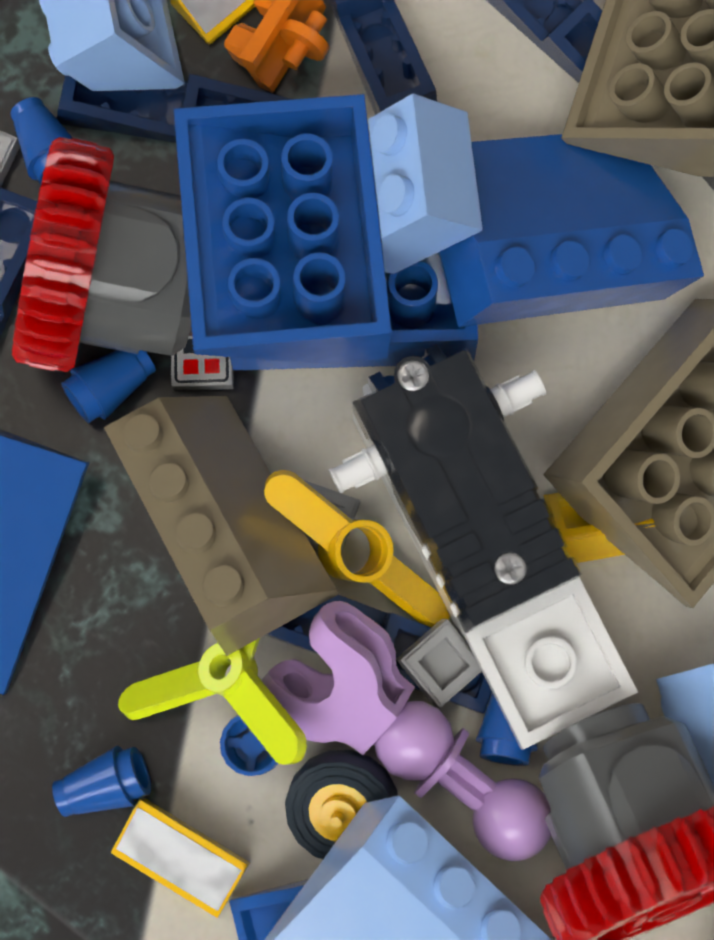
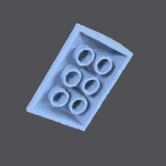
M400 796L363 804L265 938V940H552Z

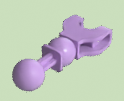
M343 601L327 603L318 611L311 623L309 632L310 645L331 668L332 674H322L304 663L293 659L285 660L275 665L263 677L262 682L302 729L306 740L320 743L334 741L346 743L361 755H364L374 744L378 760L390 774L404 780L420 781L414 792L419 798H422L436 783H439L473 810V827L476 837L483 848L493 856L507 861H521L535 856L547 845L551 833L544 818L550 813L551 808L546 795L537 786L525 780L504 779L494 782L460 755L469 732L462 728L453 736L451 723L438 708L423 701H407L415 686L400 674L396 666V651L389 634L354 606Z

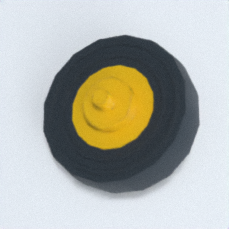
M328 750L310 758L294 775L285 800L287 825L298 844L314 857L323 860L364 803L398 796L397 788L388 771L370 756L361 755L353 750Z

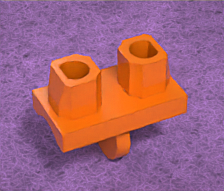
M254 0L253 4L260 15L264 16L257 29L243 23L234 25L224 41V47L234 61L248 70L259 88L274 93L288 68L297 70L305 56L316 61H322L329 51V44L319 34L327 22L326 17L322 15L327 8L324 1Z

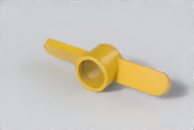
M278 470L267 478L264 488L267 502L318 543L319 560L329 575L344 581L369 582L423 625L432 628L441 619L449 620L450 615L438 591L393 556V542L383 526L371 520L349 518L292 471ZM354 528H358L368 539L370 553L366 564L359 571L352 573L342 561L341 545L345 536Z

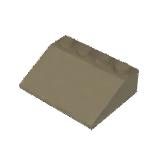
M606 0L561 137L564 142L569 145L698 177H714V0Z
M714 299L693 300L543 474L581 518L605 534L608 541L683 605L689 608H694L714 584ZM651 518L654 520L653 524L635 525V523Z

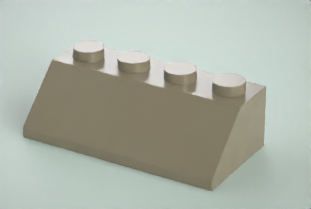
M227 396L160 397L104 427L205 623L226 656L338 595L334 584L305 533L267 502L264 488L265 482L271 473Z

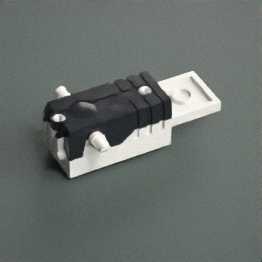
M436 344L425 349V354L422 358L409 356L399 361L395 367L394 376L388 375L383 377L380 371L369 376L368 383L362 387L363 397L352 402L353 422L367 449H361V452L342 460L343 464L329 469L330 475L340 494L353 486L357 489L375 479L379 480L380 477L382 478L461 637L465 636L520 749L524 750L638 693L580 579L582 572L574 557L569 556L566 550L568 545L560 529L555 528L551 519L553 516L545 500L540 499L537 493L538 486L504 421L505 416L513 415L514 412L532 404L533 399L546 395L544 384L538 373L533 370L521 378L518 375L489 389L467 347L446 356Z

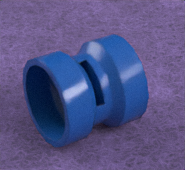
M239 715L231 719L223 729L220 739L221 755L226 764L236 773L246 776L262 775L273 770L279 764L272 758Z

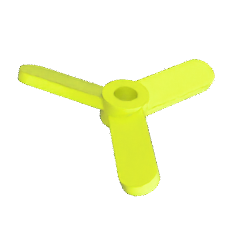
M260 638L226 656L217 642L204 652L199 662L136 682L127 687L119 698V710L128 719L138 720L219 694L225 697L277 763L282 765L296 764L303 759L307 749V741L302 729L258 677V666L254 655ZM231 665L230 672L225 677L226 670Z

